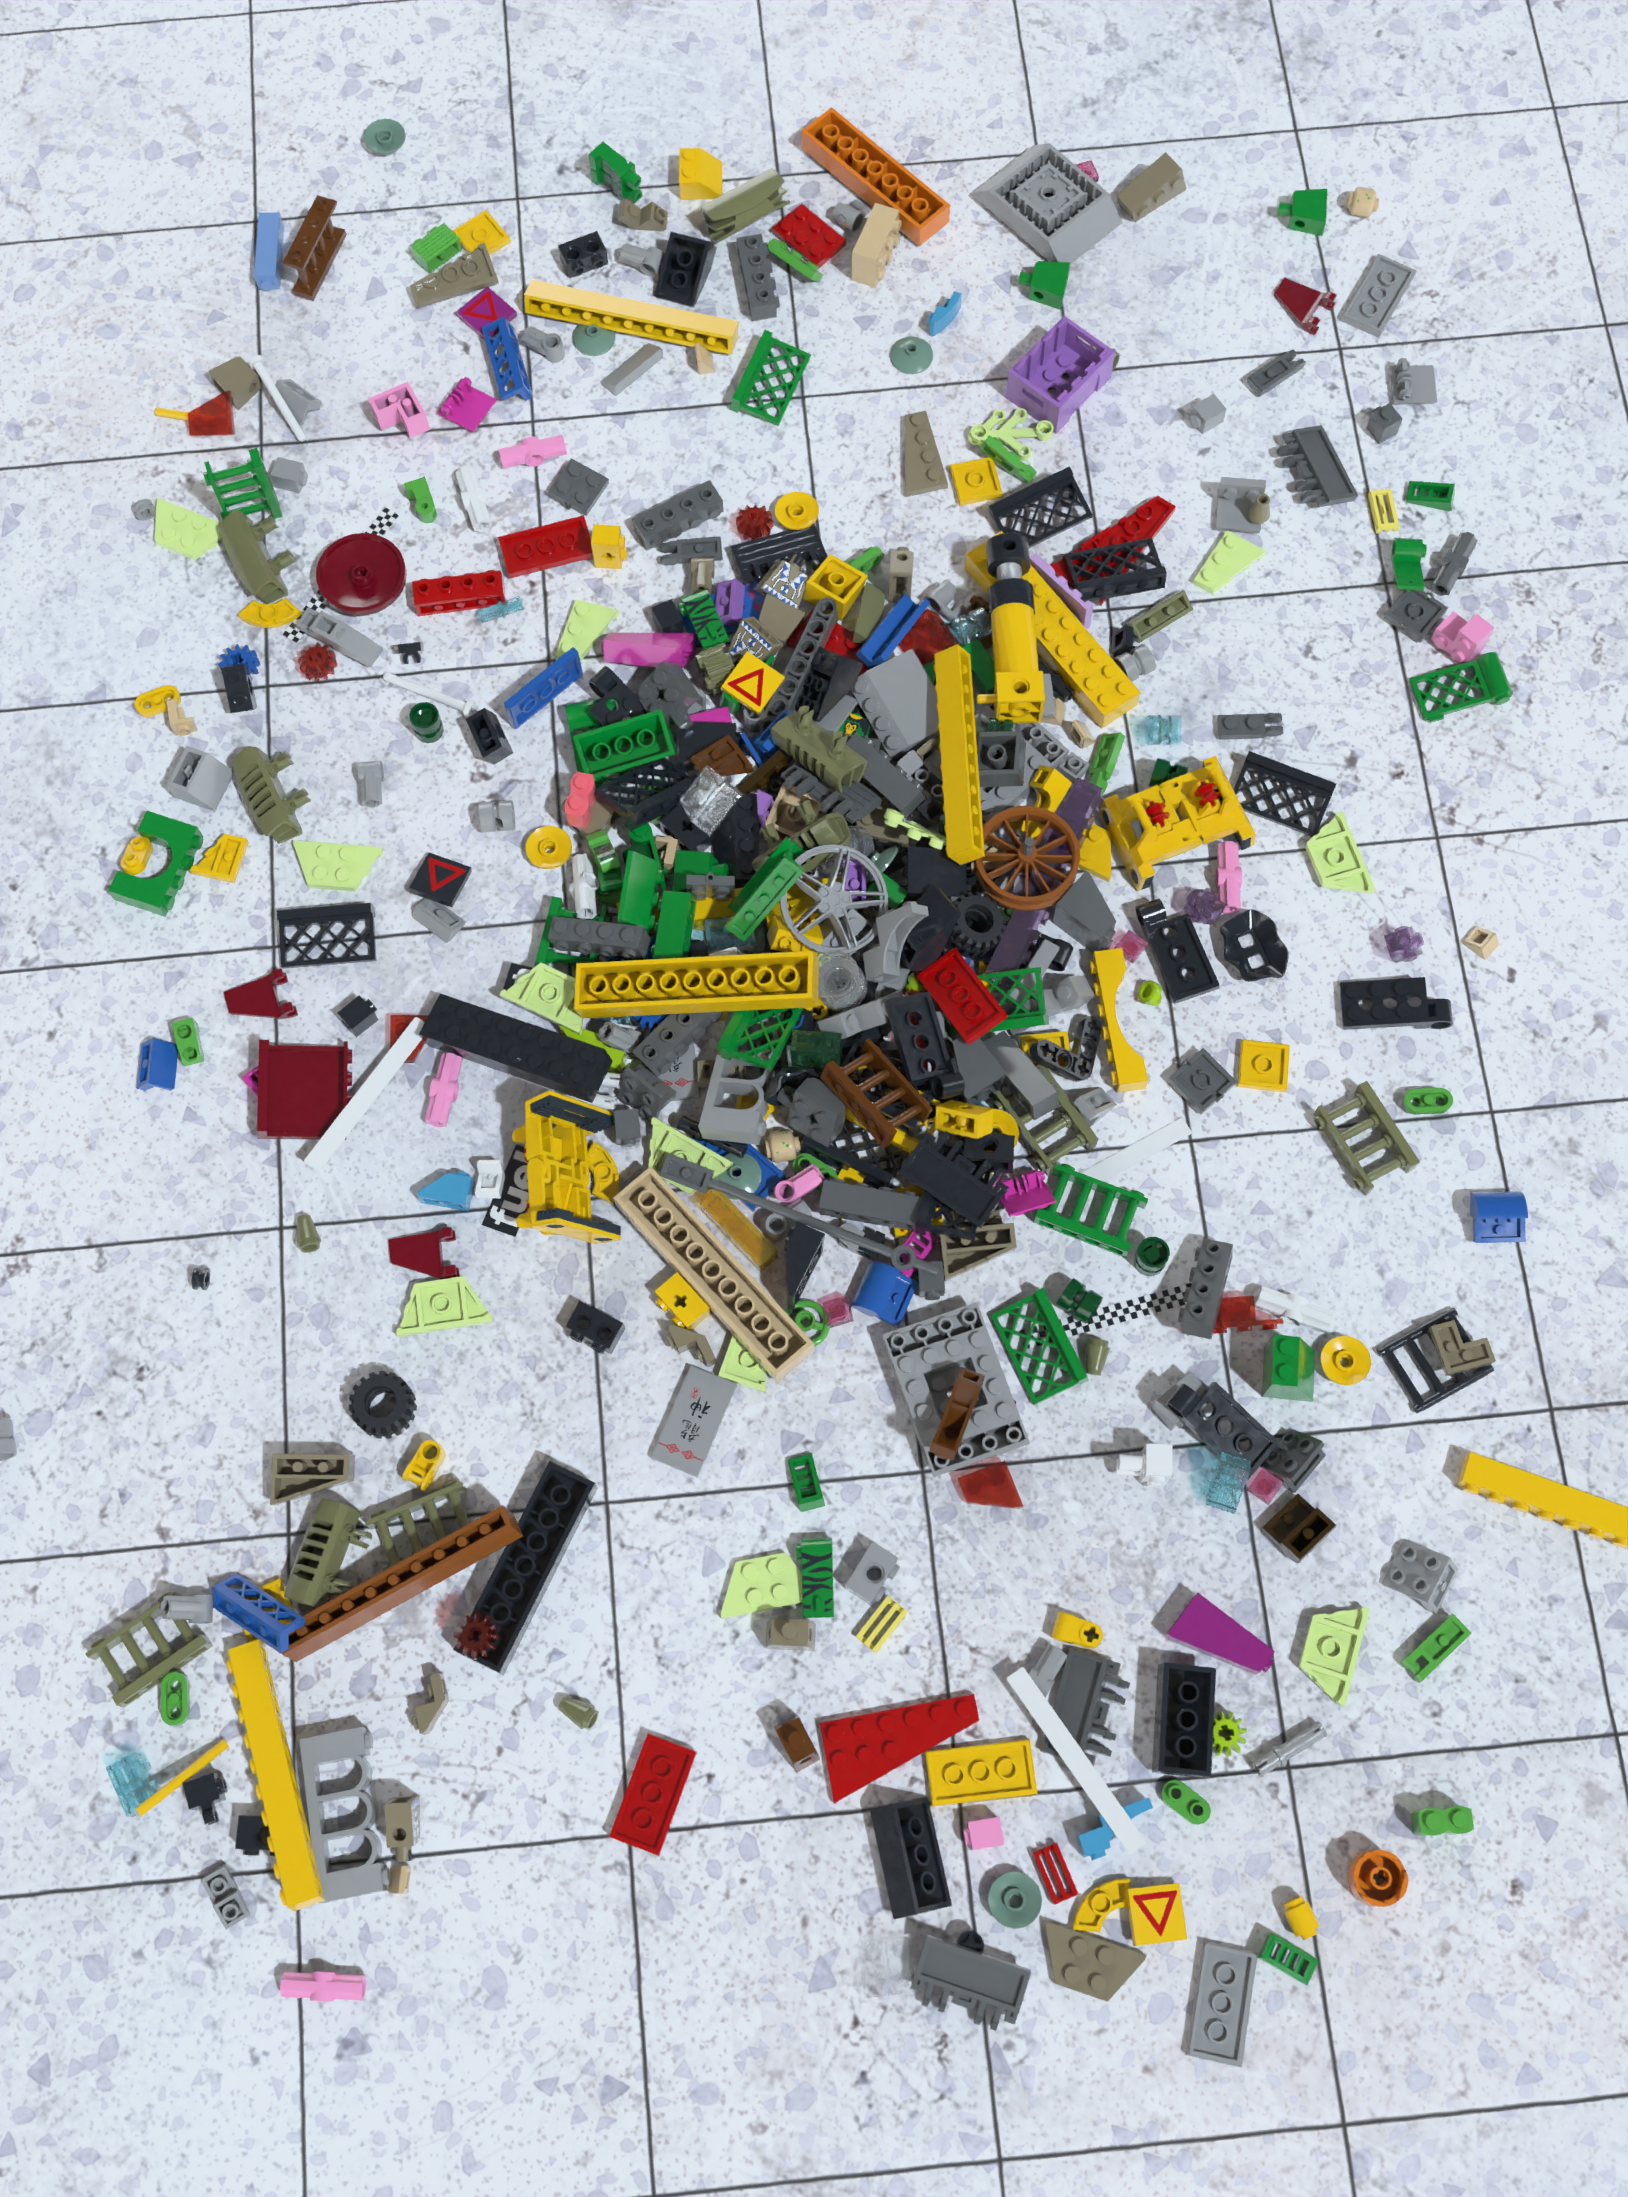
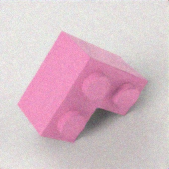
M408 381L368 399L373 416L381 430L402 422L410 438L430 430L426 414Z
M1453 611L1435 629L1431 640L1438 648L1451 655L1455 662L1462 664L1473 661L1484 650L1495 627L1478 614L1467 622Z

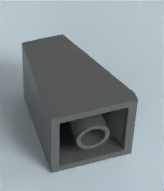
M1085 871L1056 904L1053 923L1090 952L1094 953V951L1108 950L1112 945V938L1116 933L1114 930L1116 920L1091 874Z
M959 1033L955 1035L952 1039L949 1058H955L958 1071L965 1083L964 1093L958 1096L959 1102L979 1106L993 1097L996 1091H1002L1007 1073L980 1038L968 1046Z

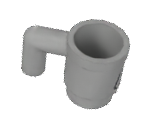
M854 200L852 206L840 202L834 208L832 217L837 220V223L855 232L860 227L863 218L870 213V208L858 200Z
M948 580L939 583L925 596L930 602L928 607L936 613H942L951 622L955 621L966 610L965 606L961 603L953 610L947 606L957 593L956 587Z

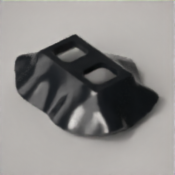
M1249 909L1222 924L1220 932L1224 938V958L1240 971L1244 981L1252 982L1264 978H1282L1287 969L1289 952L1286 945L1279 938L1277 926L1270 917L1260 911ZM1251 935L1255 945L1244 949L1241 947L1238 938ZM1261 955L1265 966L1257 969L1251 968L1248 958Z
M785 1066L769 1081V1091L764 1101L773 1106L783 1105L777 1100V1097L785 1085L797 1090L806 1078H817L824 1082L820 1078L824 1068ZM802 1074L799 1078L794 1079L797 1075Z

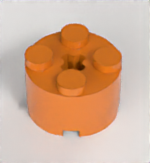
M1371 1850L1359 1853L1352 1860L1348 1868L1347 1880L1349 1890L1365 1905L1372 1907L1390 1906L1399 1901L1407 1891V1871L1401 1860L1389 1851ZM1373 1874H1378L1382 1878V1882L1376 1883V1880L1373 1879Z

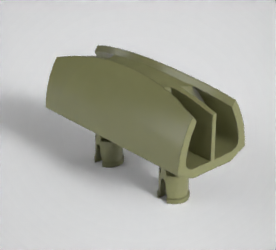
M771 168L701 206V214L712 242L719 243L791 203L789 200L785 201L781 198L787 191L780 187L784 180L777 171Z
M234 510L223 519L219 525V530L236 573L246 588L264 604H270L287 596L288 589L280 575V571L295 563L296 560L288 549L272 560L263 542L264 535L278 528V525L275 524L276 521L269 515L259 524L254 525L253 521L243 512Z
M801 706L798 712H793L778 721L771 729L774 744L833 789L842 793L841 783L850 787L852 781L860 782L868 761L846 745L848 736L845 735L843 737V731H835L832 735L812 720L814 711L811 710L809 712V706Z
M248 746L233 759L232 764L242 796L255 822L266 836H271L278 844L301 835L302 828L295 815V810L311 802V799L307 797L309 794L302 788L299 792L287 798L278 778L279 771L294 764L290 760V754L285 751L270 761L265 752L257 747Z
M810 800L796 806L806 825L804 829L789 838L802 847L805 852L822 845L835 844L845 846L852 839L848 824L840 813H831L818 818ZM773 823L766 825V828L760 829L769 848L767 852L753 860L752 866L756 872L782 842ZM822 853L807 859L801 864L804 868V873L816 868L835 853Z
M321 1499L295 1557L284 1593L285 1598L316 1609L328 1602L331 1593L340 1596L345 1593L341 1588H353L352 1582L338 1579L337 1576L349 1544L357 1545L364 1549L370 1546L362 1542L360 1538L372 1539V1534L355 1529L361 1512L340 1502Z

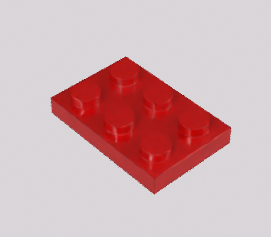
M802 203L772 227V234L780 241L785 242L791 250L793 249L803 255L802 259L806 262L809 260L819 268L847 245V240Z

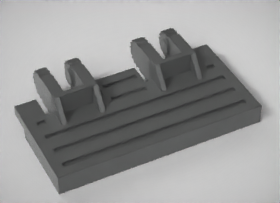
M1322 425L1294 429L1291 433L1282 435L1287 445L1280 446L1276 452L1279 457L1288 456L1283 460V466L1285 468L1297 466L1303 479H1306L1296 483L1294 486L1296 492L1308 491L1300 496L1302 503L1315 502L1317 507H1324L1356 500L1358 494Z
M796 762L781 774V778L785 780V788L789 790L799 784L795 789L796 795L801 797L809 792L810 797L821 803L819 808L822 812L826 813L835 807L831 813L838 812L843 816L845 815V819L850 823L859 822L882 804V796L860 782L852 781L850 787L841 783L843 792L839 793L799 762Z
M1069 1649L1053 1710L1094 1766L1096 1756L1085 1753L1086 1750L1111 1757L1112 1751L1104 1746L1090 1744L1092 1735L1109 1741H1115L1116 1734L1092 1727L1093 1723L1105 1726L1110 1704L1099 1700L1103 1699L1125 1705L1126 1701L1120 1695L1104 1692L1105 1685L1107 1683L1122 1689H1129L1130 1683L1106 1675L1107 1672L1118 1675L1121 1663ZM1045 1735L1041 1751L1061 1758Z
M927 1934L910 1989L922 1992L924 1982H927L921 2005L928 2007V2004L931 2002L934 1985L944 1988L938 2002V2011L943 2013L951 1991L954 1992L951 2003L974 2010L976 2001L979 2000L974 2018V2024L980 2025L983 2020L986 2004L994 2005L996 2007L990 2020V2029L996 2031L1003 2009L1006 2010L1004 2021L1015 2025L1030 1979L1031 1969Z

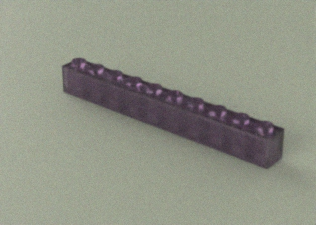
M1077 777L1059 816L1071 827L1081 849L1086 839V835H1083L1085 829H1091L1095 817L1092 816L1094 810H1100L1104 798L1101 797L1102 787ZM1052 830L1046 844L1061 836ZM1066 843L1042 855H1070ZM1044 863L1066 876L1068 875L1065 873L1067 868L1071 867V864ZM1037 869L1050 891L1062 883ZM1031 874L1028 880V897L1045 894L1033 874ZM1049 907L1034 911L1014 910L985 974L1020 970L1022 964H1028L1032 954L1029 949L1032 944L1036 945L1040 938L1041 932L1038 930L1040 925L1045 926L1049 919L1050 912H1047ZM1013 975L1016 979L1020 977V975ZM1006 976L997 985L1009 991L1015 982ZM991 978L990 980L995 982L997 978Z

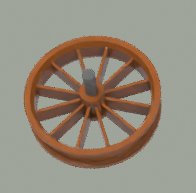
M1018 806L1001 811L983 826L984 845L988 841L1010 853H985L984 857L974 860V871L981 888L997 903L1020 911L1040 910L1058 902L1072 887L1079 866L1080 848L1075 833L1060 816L1040 807ZM1025 821V842L1023 845L1009 823ZM1028 821L1045 825L1035 842L1033 838L1028 837ZM1003 826L1015 847L992 834ZM1049 827L1061 836L1036 849ZM1066 843L1070 855H1042ZM983 861L1010 862L988 874L983 865ZM1044 863L1071 864V868L1066 876ZM1014 868L1016 869L1004 889H1001L992 881V879ZM1037 869L1062 883L1050 891ZM1019 873L1025 874V896H1018L1008 892ZM1028 874H1033L1045 894L1028 897Z

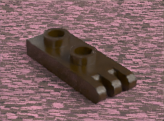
M778 750L736 789L735 794H756L757 790L765 789L776 774H781L787 769V764L791 761L790 757L783 751Z

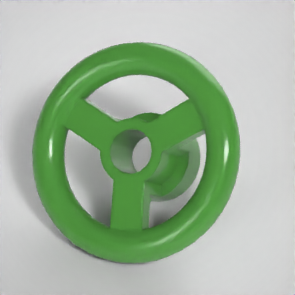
M799 1300L794 1309L798 1313L795 1323L803 1332L812 1329L821 1331L816 1338L811 1340L815 1347L823 1342L829 1333V1315L819 1303L812 1300ZM804 1307L815 1309L821 1315L823 1323L815 1322L813 1313L805 1310ZM806 1319L810 1321V1324L803 1326L801 1322Z

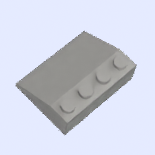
M913 649L864 672L858 677L851 691L892 760L898 762L909 751L914 750L916 752L928 740L936 739L940 736L938 730L939 717L936 708L938 703L937 692Z

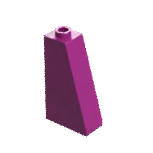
M1200 1593L1194 1595L1164 1636L1172 1642L1255 1675L1261 1671L1266 1673L1275 1661L1271 1658L1275 1653L1273 1649Z

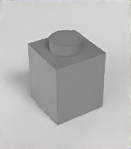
M1212 394L1192 406L1191 424L1204 434L1224 422L1227 409L1216 395Z
M281 457L277 458L270 474L275 488L299 494L302 487L308 481V474L303 463Z

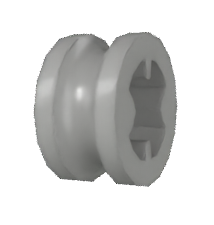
M141 499L133 505L139 520H149L156 514L153 503L149 499Z

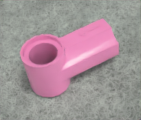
M812 1164L788 1180L779 1182L775 1187V1196L781 1202L793 1203L823 1184L824 1176L815 1164ZM788 1186H791L793 1189V1194L790 1198L785 1196V1189Z

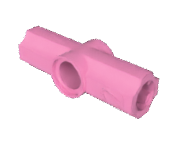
M562 435L540 440L534 436L527 437L522 440L521 444L498 449L503 469L522 464L534 467L541 465L545 459L567 454Z
M1224 841L1217 845L1218 867L1216 868L1215 882L1216 888H1219V911L1224 914H1233L1241 909L1240 888L1242 885V868L1239 867L1238 844L1233 841Z
M442 1054L436 1078L432 1079L429 1096L431 1099L425 1122L435 1127L447 1126L452 1102L454 1103L457 1099L459 1090L458 1078L463 1059L456 1054Z
M313 1971V1973L283 1972L280 1991L281 1997L310 1998L311 2001H334V1999L364 2000L367 1983L366 1976L341 1975L337 1974V1972Z

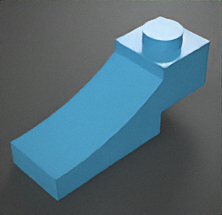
M1146 1798L1122 1808L1129 1818L1133 1819L1137 1815L1152 1809L1153 1806L1150 1798ZM1102 1815L1097 1816L1100 1828L1076 1836L1083 1857L1090 1856L1091 1860L1107 1855L1105 1850L1111 1848L1109 1842L1115 1835Z

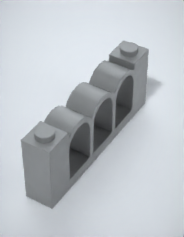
M773 1009L757 1010V1011H758V1013H759V1015H760V1014H763V1013L768 1012V1011L773 1010ZM787 1010L778 1014L781 1022L786 1019ZM728 1011L723 1033L735 1011ZM775 1015L762 1020L765 1028L778 1023ZM760 1022L749 1026L747 1030L749 1035L762 1030ZM778 1029L769 1033V1039L774 1041L781 1038L782 1030ZM737 1049V1051L741 1053L750 1051L745 1049ZM768 1049L757 1055L759 1059L769 1061L773 1053L771 1049ZM718 1050L698 1125L702 1138L759 1145L761 1136H765L767 1127L766 1122L763 1121L768 1111V1104L764 1101V1094L769 1091V1081L775 1076L774 1071L764 1068V1074L755 1080L728 1078L731 1064L760 1066L735 1058H731V1060L724 1059ZM724 1093L758 1098L757 1103L749 1109L741 1110L721 1107Z
M358 1727L299 1739L311 1842L325 1901L319 1903L325 1904L388 1891L387 1885L391 1884L389 1868H385L384 1863H379L382 1856V1844L378 1836L374 1832L369 1831L377 1818V1806L374 1799L369 1794L364 1793L372 1781L373 1773L370 1763L364 1757L369 1756L370 1748H373L371 1732H368L367 1728ZM349 1759L357 1760L362 1768V1778L359 1784L347 1791L322 1795L319 1765ZM351 1797H360L365 1802L367 1816L360 1826L327 1834L323 1803ZM355 1835H364L369 1839L372 1846V1854L364 1865L331 1872L328 1841Z

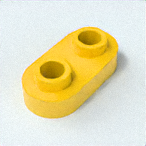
M165 685L140 694L135 700V708L141 716L152 717L168 711L166 701L169 698H173L172 700L176 699L179 705L181 695L176 687Z
M135 837L129 842L120 862L124 873L137 875L146 868L153 852V846L148 838Z

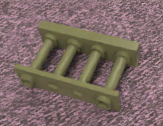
M1039 1064L1036 1068L1040 1067L1047 1081L1054 1083L1059 1090V1107L1057 1109L1061 1113L1060 1119L1032 1136L1024 1125L1033 1118L1028 1112L1019 1117L1011 1108V1105L1017 1102L1012 1093L1004 1098L999 1090L996 1091L993 1105L995 1109L1003 1110L1015 1119L1019 1129V1137L1036 1160L1034 1162L1040 1171H1045L1049 1177L1054 1171L1053 1162L1078 1146H1085L1090 1151L1097 1146L1099 1139L1049 1070ZM1071 1127L1075 1132L1074 1138L1048 1155H1045L1038 1144L1062 1128Z
M1368 1081L1358 1085L1354 1092L1355 1098L1329 1112H1326L1323 1106L1320 1105L1313 1114L1316 1126L1319 1129H1323L1353 1176L1355 1187L1359 1191L1362 1190L1365 1196L1374 1188L1372 1182L1399 1167L1403 1168L1407 1174L1420 1163ZM1359 1106L1363 1107L1368 1114V1118L1340 1133L1333 1120ZM1372 1126L1378 1129L1381 1138L1352 1153L1345 1142ZM1384 1147L1390 1148L1395 1155L1394 1159L1366 1174L1358 1161Z
M457 1480L450 1481L442 1486L443 1489L388 1512L381 1510L370 1515L371 1519L365 1521L366 1526L371 1530L376 1527L378 1528L389 1559L388 1566L382 1568L383 1571L403 1561L398 1556L387 1523L402 1518L414 1551L411 1553L412 1555L424 1548L411 1513L426 1508L437 1541L447 1535L435 1503L450 1498L460 1528L470 1523L459 1493L467 1490L462 1481L458 1483Z
M177 1592L164 1594L158 1599L159 1603L107 1639L102 1638L91 1645V1650L85 1653L90 1659L97 1660L101 1658L118 1686V1693L112 1696L117 1706L125 1708L161 1683L167 1674L178 1671L213 1646L208 1637L202 1634L200 1636L194 1635L186 1620H173L185 1639V1646L176 1652V1650L171 1649L154 1620L162 1615L160 1613V1604L164 1596H182ZM144 1626L163 1655V1661L155 1667L149 1665L131 1636ZM121 1642H123L141 1671L140 1677L134 1682L126 1680L109 1652Z

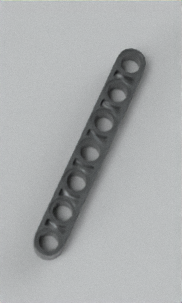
M822 598L817 603L783 673L785 679L772 696L760 721L761 734L780 714L775 712L777 708L784 707L786 708L785 710L794 712L797 700L804 689L806 676L811 670L813 657L818 651L819 646L825 647L838 620L837 605L832 598ZM826 609H831V610H833V611H832L831 613H829V614H824V613H823V611L826 610ZM816 629H823L821 633H813ZM807 648L814 649L811 653H804ZM797 668H804V671L801 673L794 672ZM789 687L795 688V690L791 693L785 692V690Z

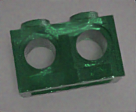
M793 1030L790 1048L792 1066L825 1068L827 1063L834 1060L840 1067L843 1049L842 1033Z

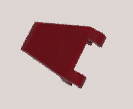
M1285 277L1274 292V296L1311 335H1315L1319 330L1317 325L1320 319L1313 316L1319 305L1321 304L1329 311L1336 305L1333 302L1337 297L1335 293L1319 292Z
M281 968L276 969L263 978L223 992L229 1013L231 1015L276 1019L297 1016L296 1006H293L292 1002H287L280 1006L275 985L289 982L286 973H283Z
M445 1227L434 1232L389 1239L390 1263L439 1279L460 1277L459 1268H456V1265L444 1267L441 1242L455 1241V1230H452V1227Z

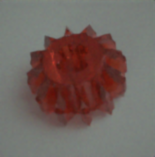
M755 503L753 507L746 505L745 510H739V516L736 519L737 532L739 535L743 534L744 540L748 538L754 540L762 538L764 535H770L771 529H773L772 514L770 511H766L765 506L758 508V505Z
M318 642L315 647L308 644V650H301L302 656L298 657L299 669L303 675H306L309 681L314 678L315 681L319 682L322 677L328 680L327 675H334V668L338 667L335 652L330 650L327 644L322 647Z
M479 1613L475 1614L474 1621H472L469 1615L465 1616L467 1625L457 1624L462 1633H454V1638L462 1639L455 1644L456 1648L461 1649L464 1647L462 1655L465 1657L472 1651L471 1655L474 1660L478 1659L479 1651L484 1657H487V1647L492 1650L496 1649L491 1640L499 1639L498 1634L492 1633L498 1628L497 1625H489L491 1621L489 1616L484 1617L481 1621V1614ZM474 1631H478L479 1633H481L482 1631V1634L479 1636V1642H476L473 1639L471 1641V1638L474 1637Z

